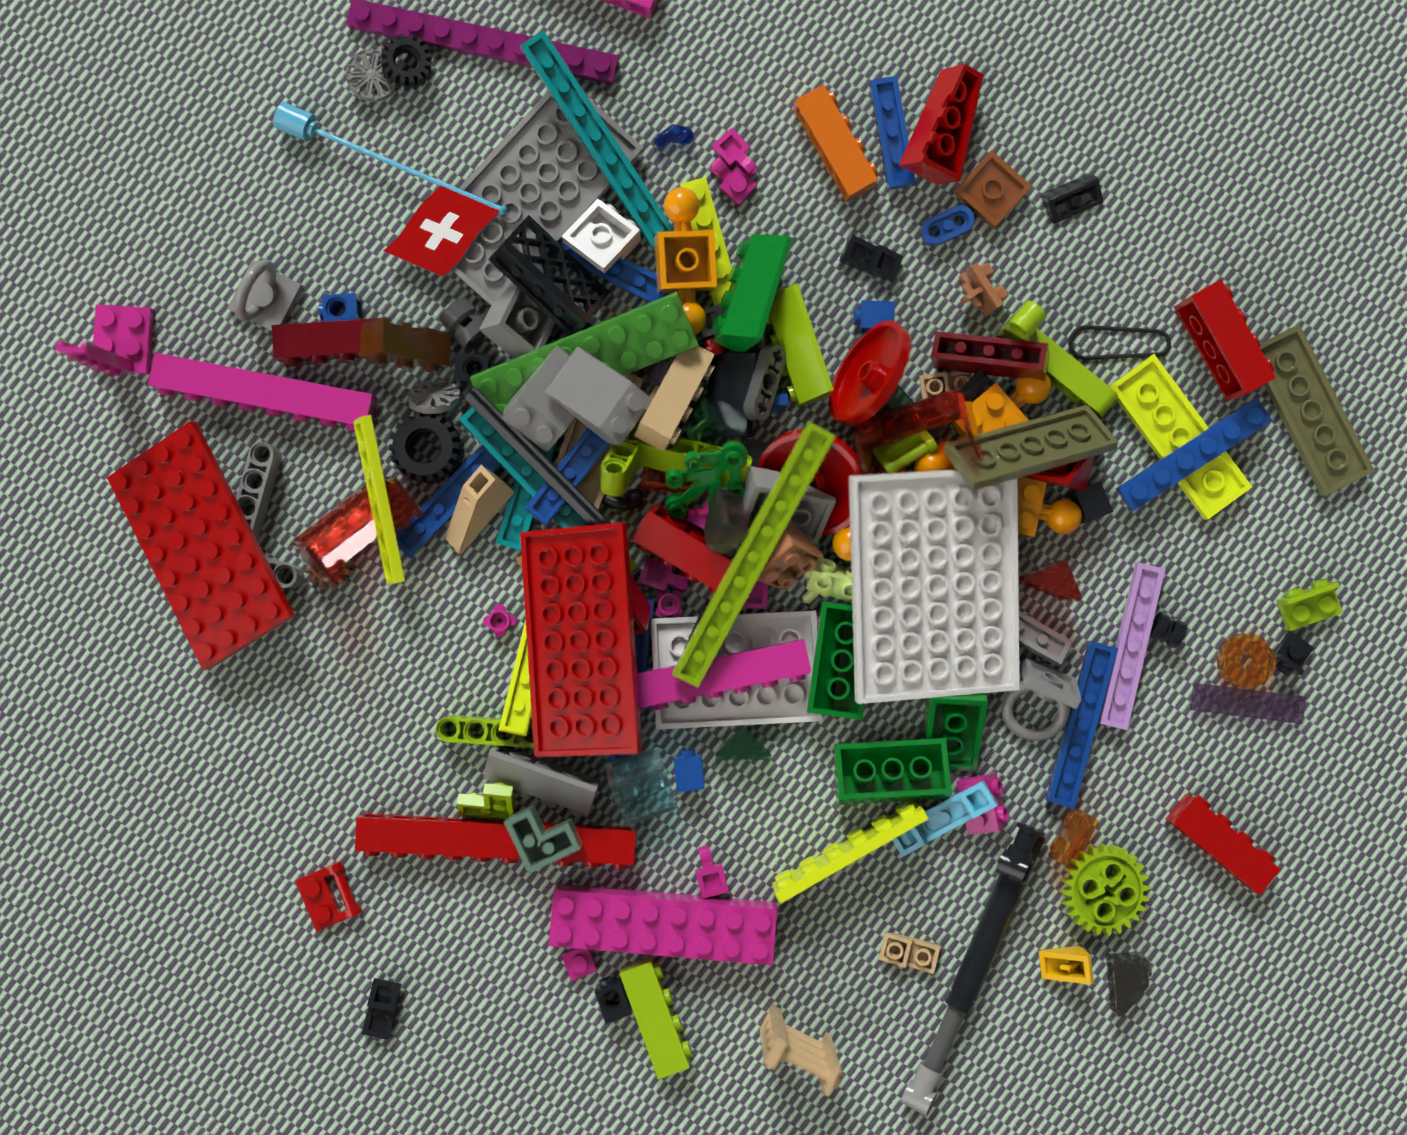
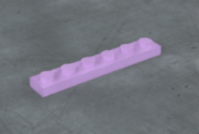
M1139 562L1135 563L1115 647L1118 648L1098 720L1100 724L1128 730L1163 582L1164 568Z

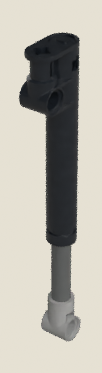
M1017 822L1016 826L1019 830L1013 844H1009L1008 849L1004 850L996 867V872L999 873L998 879L953 981L952 990L949 991L945 1000L949 1006L925 1062H920L914 1080H910L901 1099V1103L926 1117L936 1100L937 1093L935 1090L943 1076L941 1069L965 1013L971 1014L974 1001L979 996L1041 847L1047 837V833L1022 822Z

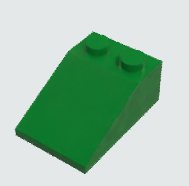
M986 693L925 698L923 739L946 738L949 770L977 771L988 704Z

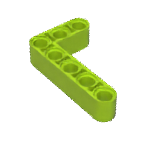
M1029 300L1026 301L1009 318L996 334V337L1048 343L1050 357L1046 374L1050 378L1051 384L1079 407L1088 405L1101 420L1118 399V394L1038 329L1047 317V314L1038 304Z
M634 426L621 445H612L602 462L601 491L608 496L622 495L639 466L668 472L671 469L688 470L685 467L684 460L688 452L720 451L722 447L678 437L675 444L668 443L663 452L635 437L638 426ZM749 455L746 463L740 466V480L743 486L752 466V459ZM716 463L702 464L700 469L712 468ZM729 469L720 476V483L723 487H726L730 481Z
M449 715L439 720L435 728L437 737L445 742L534 748L533 741L528 739V737L512 734L510 739L502 738L499 734L501 718ZM446 721H451L456 725L455 735L451 736L445 732L444 725ZM474 723H479L483 726L484 735L482 737L473 735L471 728Z

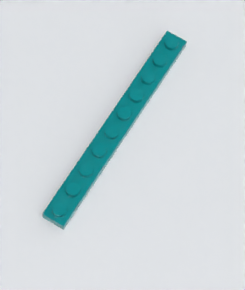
M541 31L521 44V51L655 252L654 237L657 232L675 231L545 31Z

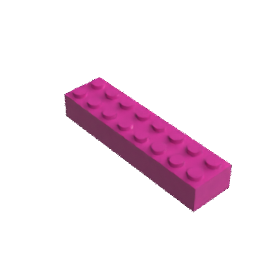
M557 883L553 889L548 946L773 965L777 905L776 902L722 897L702 899V896Z

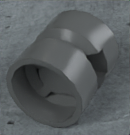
M466 297L456 300L446 308L439 317V321L450 333L455 332L454 338L464 350H469L481 342L486 335L479 330L484 321L483 316L475 315L476 308Z

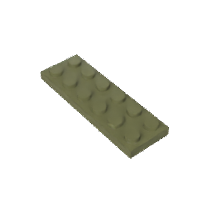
M1300 324L1260 343V349L1264 356L1272 362L1274 374L1277 377L1264 384L1321 497L1327 496L1375 472Z
M1085 405L945 444L943 452L970 489L975 491L1114 451L1119 442L1091 408Z

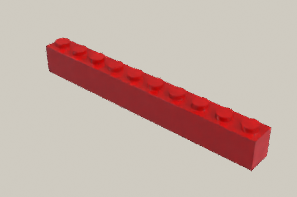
M362 813L356 817L354 851H363L364 856H379L380 852L391 853V857L404 858L408 854H418L420 859H434L435 855H445L447 860L453 861L463 860V856L474 857V861L489 862L491 858H501L503 863H518V859H521L502 820ZM542 822L546 830L560 824ZM574 824L583 845L581 849L557 860V865L573 866V862H583L585 867L591 868L601 867L602 863L612 864V868L628 869L629 865H634L637 827Z

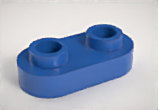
M958 205L930 217L921 227V238L929 246H939L964 235L974 224V214L968 207ZM954 219H962L963 225H956ZM936 229L938 236H931L929 230Z

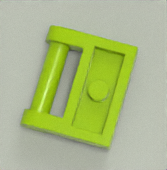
M915 417L867 445L870 453L886 474L897 473V471L926 453L931 452L932 454L939 449L933 437Z

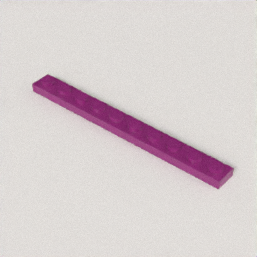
M351 0L346 22L349 29L390 38L395 36L396 39H399V34H404V38L409 39V34L414 35L413 40L417 41L418 37L423 40V45L427 44L432 47L533 68L520 49V45L531 39L532 36L364 0ZM551 41L574 77L609 85L614 84L619 61L618 55Z

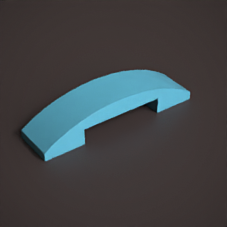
M983 780L926 810L925 813L929 818L928 820L893 839V842L901 856L904 857L944 833L993 809L998 804Z

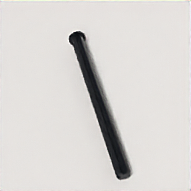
M474 386L466 392L465 399L589 525L611 523L525 435L502 418L503 413L477 387ZM628 540V547L630 549L635 544V542H630Z

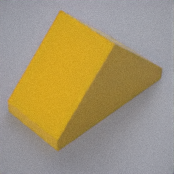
M1081 946L1039 951L1042 979L1089 985L1094 983L1091 955Z

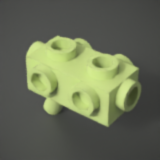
M822 559L816 564L814 569L803 574V577L807 578L806 589L808 591L802 596V599L807 604H811L819 594L824 597L831 596L852 603L851 566L844 567L835 564L829 559Z

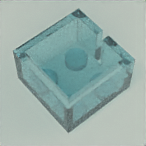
M658 747L605 764L609 786L625 826L678 809L674 789Z

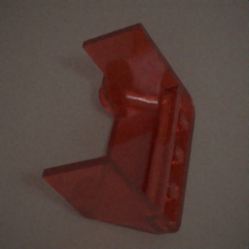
M949 390L875 415L867 421L856 425L854 437L858 463L863 474H877L873 448L959 419L963 420L965 432L978 459L984 457L969 396L964 391Z
M384 477L394 528L397 527L398 530H401L412 522L410 517H421L424 513L397 477ZM366 484L303 531L290 543L317 575L329 584L334 585L338 582L337 580L346 573L344 570L347 566L346 562L377 539Z

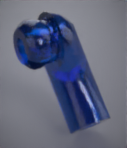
M672 124L652 140L657 148L662 150L671 142L682 145L692 143L694 133L689 127Z

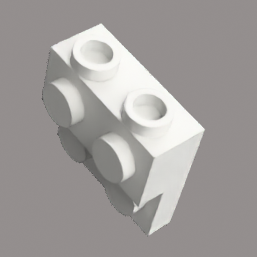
M599 199L562 236L564 244L604 274L619 258L624 260L641 241L638 225L631 219L626 220L619 215L614 206L608 203L605 204Z

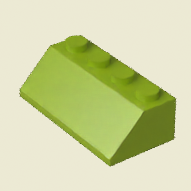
M796 283L775 294L766 325L770 324L773 333L769 335L771 345L779 344L785 350L786 362L782 376L788 377L790 386L786 388L791 403L796 402L797 407L800 408L829 398L834 389L799 285Z

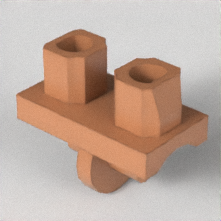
M976 262L958 276L963 283L961 287L966 293L960 300L963 305L971 301L975 309L979 308L983 316L987 317L1003 305V301L1009 294L1004 286L992 287L989 279L994 276V271L989 263L978 265Z

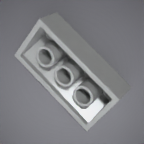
M498 745L489 751L483 779L489 780V784L496 782L505 783L508 786H513L515 794L528 799L531 798V795L542 799V804L556 808L558 804L568 808V813L578 817H583V814L589 815L601 783L600 779Z

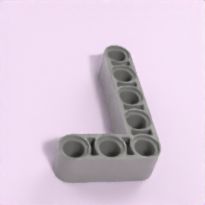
M257 442L251 446L236 495V500L257 541H259L282 458L280 450L266 442ZM269 449L270 458L266 462H262V451ZM261 475L263 483L261 487L256 489L253 485V480L256 476ZM252 501L255 505V511L253 514L248 515L246 513V506ZM266 557L281 588L294 589L303 583L305 575L300 566ZM287 569H291L293 572V580L290 583H286L283 578Z

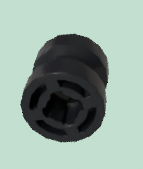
M1159 612L1153 620L1150 637L1155 640L1162 639L1166 642V645L1177 648L1186 635L1188 625L1180 620H1171L1169 615Z

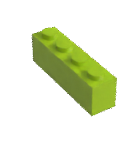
M651 955L621 966L619 974L658 1080L689 1069L690 1058L693 1057V1053L688 1040L683 1042L680 1033L683 1031L681 1019L678 1014L674 1015L670 1005H673L674 1001L670 989H664L661 979L664 978V973L660 962L655 963Z

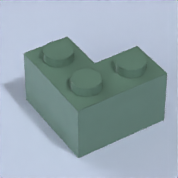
M534 805L509 816L504 821L528 874L581 849L583 845L571 818L546 830Z

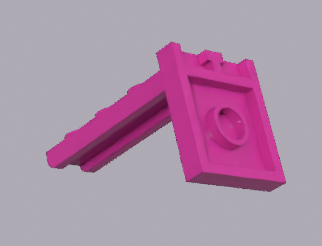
M96 304L93 344L81 342L80 347L66 341H57L56 352L66 355L69 361L80 362L82 366L91 367L93 371H103L105 375L121 376V373L150 375L155 310L147 307Z

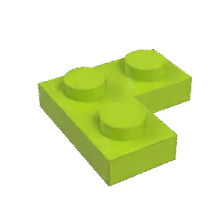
M501 782L485 783L483 796L473 792L459 794L457 800L459 816L505 821L516 812L513 786H508Z

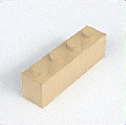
M700 346L677 354L634 435L635 437L663 452L668 443L675 444L681 432V429L677 428L680 421L686 423L693 409L688 405L691 400L697 402L704 388L699 384L702 379L708 381L714 369V366L710 363L715 354Z

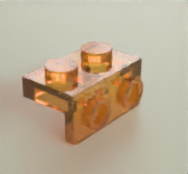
M1076 807L1072 809L1065 817L1063 828L1059 835L1052 841L1048 856L1064 866L1073 868L1074 865L1070 859L1079 860V851H1084L1099 823L1098 819Z

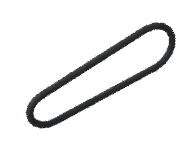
M1083 325L1072 331L1069 336L1068 345L1072 354L1079 359L1099 360L1149 357L1153 354L1155 356H1162L1170 349L1171 340L1165 331L1159 329ZM1094 329L1158 333L1166 338L1167 345L1163 351L1154 353L1083 356L1075 351L1072 341L1078 331Z

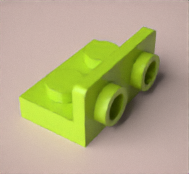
M1327 578L1311 582V588L1302 590L1301 587L1290 589L1284 592L1285 597L1276 599L1286 630L1292 631L1342 614L1343 611L1335 589L1340 587L1339 582H1328Z

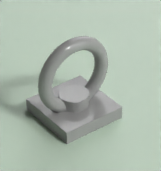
M263 259L255 262L252 260L227 309L234 312L241 321H252L272 331L271 325L286 323L304 286L277 273L272 261Z
M1025 656L1021 664L1023 681L1020 682V690L1007 692L1002 703V717L1009 730L1018 737L1031 741L1045 740L1055 736L1063 729L1069 717L1070 707L1077 709L1081 702V696L1075 677ZM1032 690L1034 694L1046 701L1055 702L1056 700L1058 715L1054 722L1048 727L1038 730L1021 726L1013 715V705L1021 694Z

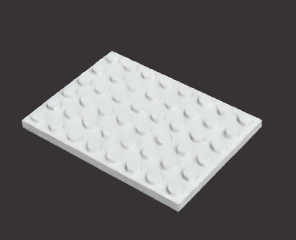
M957 470L849 476L855 702L864 704L1020 690L1017 478L972 491Z

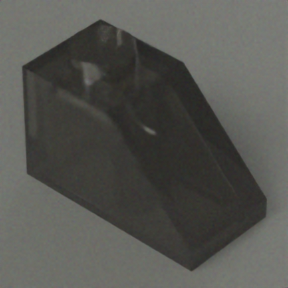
M720 487L715 490L704 527L706 548L731 557L749 534L741 495Z
M1138 951L1105 954L1110 1010L1117 1017H1124L1149 987L1148 977L1152 976L1151 964Z

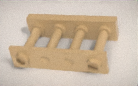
M771 1005L759 1029L764 1064L775 1069L779 1061L783 1063L785 1060L819 1077L822 1093L828 1096L832 1088L836 1089L843 1075L831 1034L825 1032L820 1042L784 1024L785 1020H783L782 1009Z

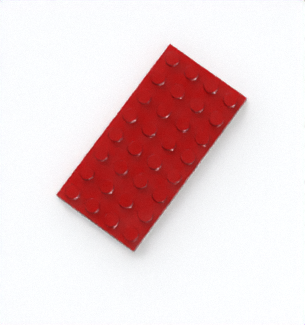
M189 421L107 477L203 671L212 669L295 617L197 422Z
M620 522L520 532L534 757L641 753L642 743L627 523Z

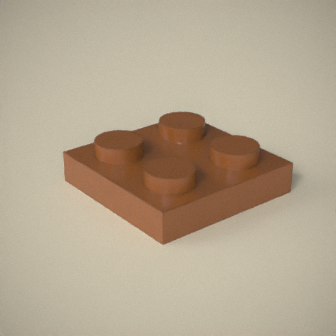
M991 150L955 189L953 194L994 230L1032 186Z

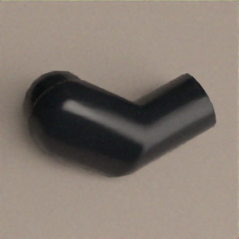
M633 488L629 491V496L627 497L604 494L602 504L625 512L640 507L644 502L642 500L644 493L640 489Z

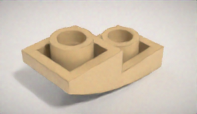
M941 372L919 376L923 404L949 401L974 373Z
M885 932L879 960L904 968L909 966L934 974L941 945L905 935Z

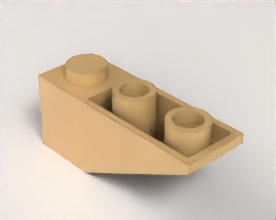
M480 465L462 487L445 539L461 555L514 494V491L499 476Z

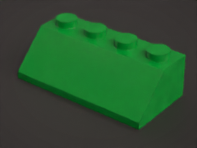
M752 234L745 242L741 241L736 252V257H739L737 265L733 266L728 277V281L731 282L729 291H725L720 302V306L723 307L721 316H717L712 327V331L715 332L712 342L738 353H744L762 339L793 239L792 237Z
M822 601L807 713L863 720L865 703L858 704L855 702L853 606Z
M946 738L834 744V779L837 805L947 799L952 794Z

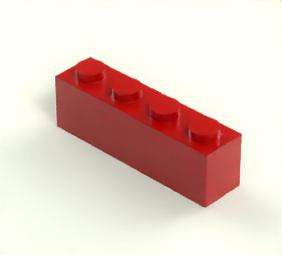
M1185 794L1165 820L1249 890L1261 895L1281 870L1273 863L1276 858L1263 848L1260 851L1252 845L1254 840L1240 830L1237 833L1230 826L1233 823L1221 813L1214 814L1209 809L1211 804L1200 795L1193 797Z

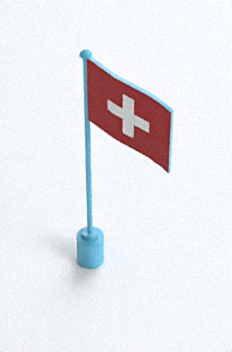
M282 102L275 111L273 125L278 130L304 141L314 138L317 134L439 186L419 206L400 236L383 250L390 255L445 277L461 262L479 234L498 215H505L507 213V207L504 204L499 206L319 129V123L314 114L286 102Z

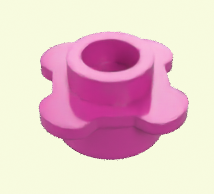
M659 591L656 594V599L658 600L657 616L661 618L666 615L680 617L683 614L681 608L683 595L680 591H674L673 593ZM667 602H672V606L668 607Z
M502 604L496 605L494 611L483 619L484 625L490 627L497 637L505 636L506 630L510 626H514L517 621L516 617L510 615ZM501 618L502 623H498L497 620Z

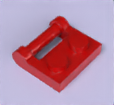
M342 860L295 880L316 932L363 912L361 905L356 903L342 869L345 867ZM332 874L345 904V910L341 911L328 881V875Z

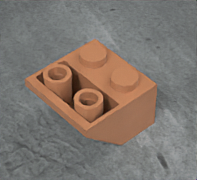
M788 522L757 581L784 590L791 587L805 572L814 569L824 556L796 525Z

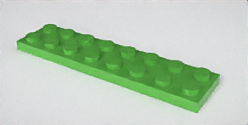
M674 292L472 375L470 380L473 386L477 387L503 413L504 407L557 345L570 356L576 347H579L620 375L625 376L699 346L679 295L677 292Z

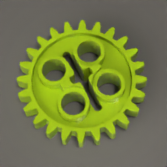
M1102 843L1099 844L1097 850L1090 845L1088 847L1089 854L1080 850L1079 856L1081 859L1079 861L1074 858L1070 859L1074 867L1072 869L1064 868L1069 876L1068 878L1060 879V881L1067 884L1066 888L1059 890L1060 893L1067 896L1061 903L1069 907L1066 914L1074 917L1073 922L1077 925L1082 924L1081 928L1087 932L1092 929V932L1096 935H1100L1102 931L1107 936H1111L1113 929L1121 934V925L1129 929L1132 928L1129 920L1132 918L1139 921L1140 919L1136 912L1138 910L1146 911L1141 902L1150 900V898L1143 895V891L1151 889L1150 886L1143 883L1149 876L1141 873L1144 865L1138 862L1135 863L1137 857L1132 854L1128 855V850L1124 848L1118 850V847L1110 844L1108 848ZM1112 864V872L1106 876V869ZM1090 880L1089 888L1083 891L1084 883ZM1126 888V895L1120 899L1121 891ZM1104 903V910L1097 914L1098 907Z

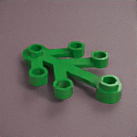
M729 441L722 446L720 451L705 453L688 452L684 457L685 467L688 470H669L666 473V484L670 488H679L683 482H696L683 494L673 493L666 498L665 507L667 514L675 519L682 518L688 511V505L707 487L710 489V499L708 500L709 512L713 515L722 514L725 511L724 499L721 497L720 476L729 469L730 481L726 485L727 494L731 498L741 497L744 494V487L740 480V466L745 464L748 459L747 449L740 442ZM716 463L712 468L700 469L702 464Z

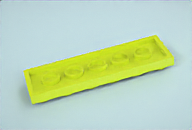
M1155 354L1149 356L1109 386L1118 394L1116 401L1159 459H1162L1209 428ZM1226 451L1178 482V485L1204 520L1210 519L1252 488V485Z
M906 801L895 808L896 812L888 817L881 815L871 822L872 826L864 831L859 828L847 835L848 840L838 844L834 842L823 849L824 853L816 858L810 856L799 863L800 867L790 872L788 869L779 873L775 877L776 881L772 883L774 894L779 903H783L928 820L929 818L925 811L915 801L913 803Z

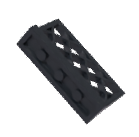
M530 215L521 222L488 259L569 336L579 332L591 319L590 317L610 293ZM526 226L535 234L536 239L527 238ZM512 243L521 244L523 254ZM529 246L538 247L540 256L531 255ZM546 248L551 249L556 254L557 259L548 258ZM533 263L542 264L543 272L540 271ZM550 265L558 266L561 276L552 275ZM567 268H571L576 273L577 278L568 277ZM554 283L563 284L564 292ZM570 285L579 286L581 296L573 295ZM587 287H591L600 296L598 298L589 297ZM574 302L583 303L585 312Z

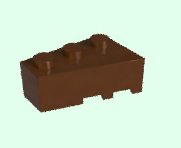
M382 317L361 324L360 358L370 359V364L387 365V362L396 363L397 368L413 369V366H420L424 372L436 373L439 372V368L449 366L451 333L428 327H422V329L411 327L412 323L402 322V325L391 324V318Z

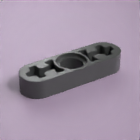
M779 344L765 345L760 350L744 402V414L748 420L763 421L770 415L786 362L785 350ZM764 376L766 377V380H767L766 389H764V386H763V378H764Z

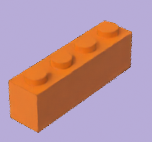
M823 84L796 99L793 110L844 200L848 203L875 188L879 174L874 163H868L864 156L865 148L859 138L855 139L852 135L849 119L845 114L841 115L836 107L838 106V101L831 90L827 91Z

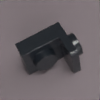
M1287 631L1269 659L1276 663L1275 668L1287 676L1291 674L1302 675L1305 670L1301 666L1314 647L1295 633Z

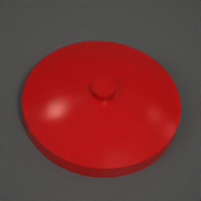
M892 320L882 321L867 330L851 347L837 370L832 383L834 390L829 396V411L835 420L846 426L859 425L876 414L888 401L905 372L910 356L911 338L906 328Z
M804 429L787 432L771 442L760 457L757 467L781 472ZM836 436L809 486L836 499V503L821 536L836 533L850 524L849 476L866 475L856 453Z

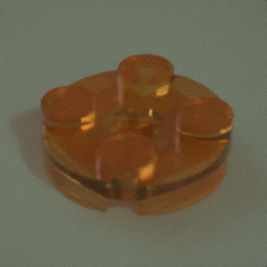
M1239 633L1232 637H1227L1217 654L1219 675L1235 687L1245 689L1256 688L1273 675L1276 666L1275 653L1265 642L1266 640L1259 635ZM1245 653H1248V658L1252 659V664H1247L1245 669L1242 663H1240V658Z

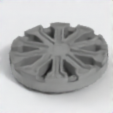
M366 49L357 52L351 57L346 67V80L349 88L357 97L369 102L383 101L389 98L396 90L395 83L392 82L390 84L385 79L387 75H383L381 64L377 66L378 59L382 55V51ZM367 56H373L372 64H370ZM362 59L364 66L358 63L357 60ZM351 68H355L360 72H352ZM353 79H361L357 83H352ZM381 84L388 88L387 92L383 91ZM366 86V91L362 93L360 89ZM372 89H376L378 93L376 96H373Z
M432 380L422 382V385H415L408 392L409 406L413 410L424 414H437L455 408L461 400L458 387L454 383L448 384L444 380H437V382H432Z

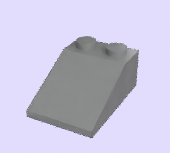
M533 263L540 271L543 272V267H541L537 263ZM510 281L490 307L479 330L512 358H516L545 346L555 322ZM554 283L564 292V288L561 283Z
M558 345L504 407L502 415L505 421L545 452H548L575 418L545 394L547 388L570 357Z
M576 347L545 391V394L604 441L615 445L623 443L653 400L631 381L579 347Z
M751 466L743 486L744 494L739 497L734 509L738 531L748 533L780 472ZM808 486L789 522L796 525L813 544L817 545L836 503V499Z

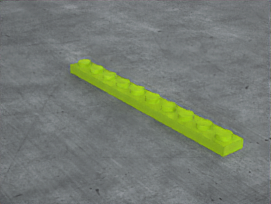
M809 421L806 424L673 669V676L699 687L835 438V435Z

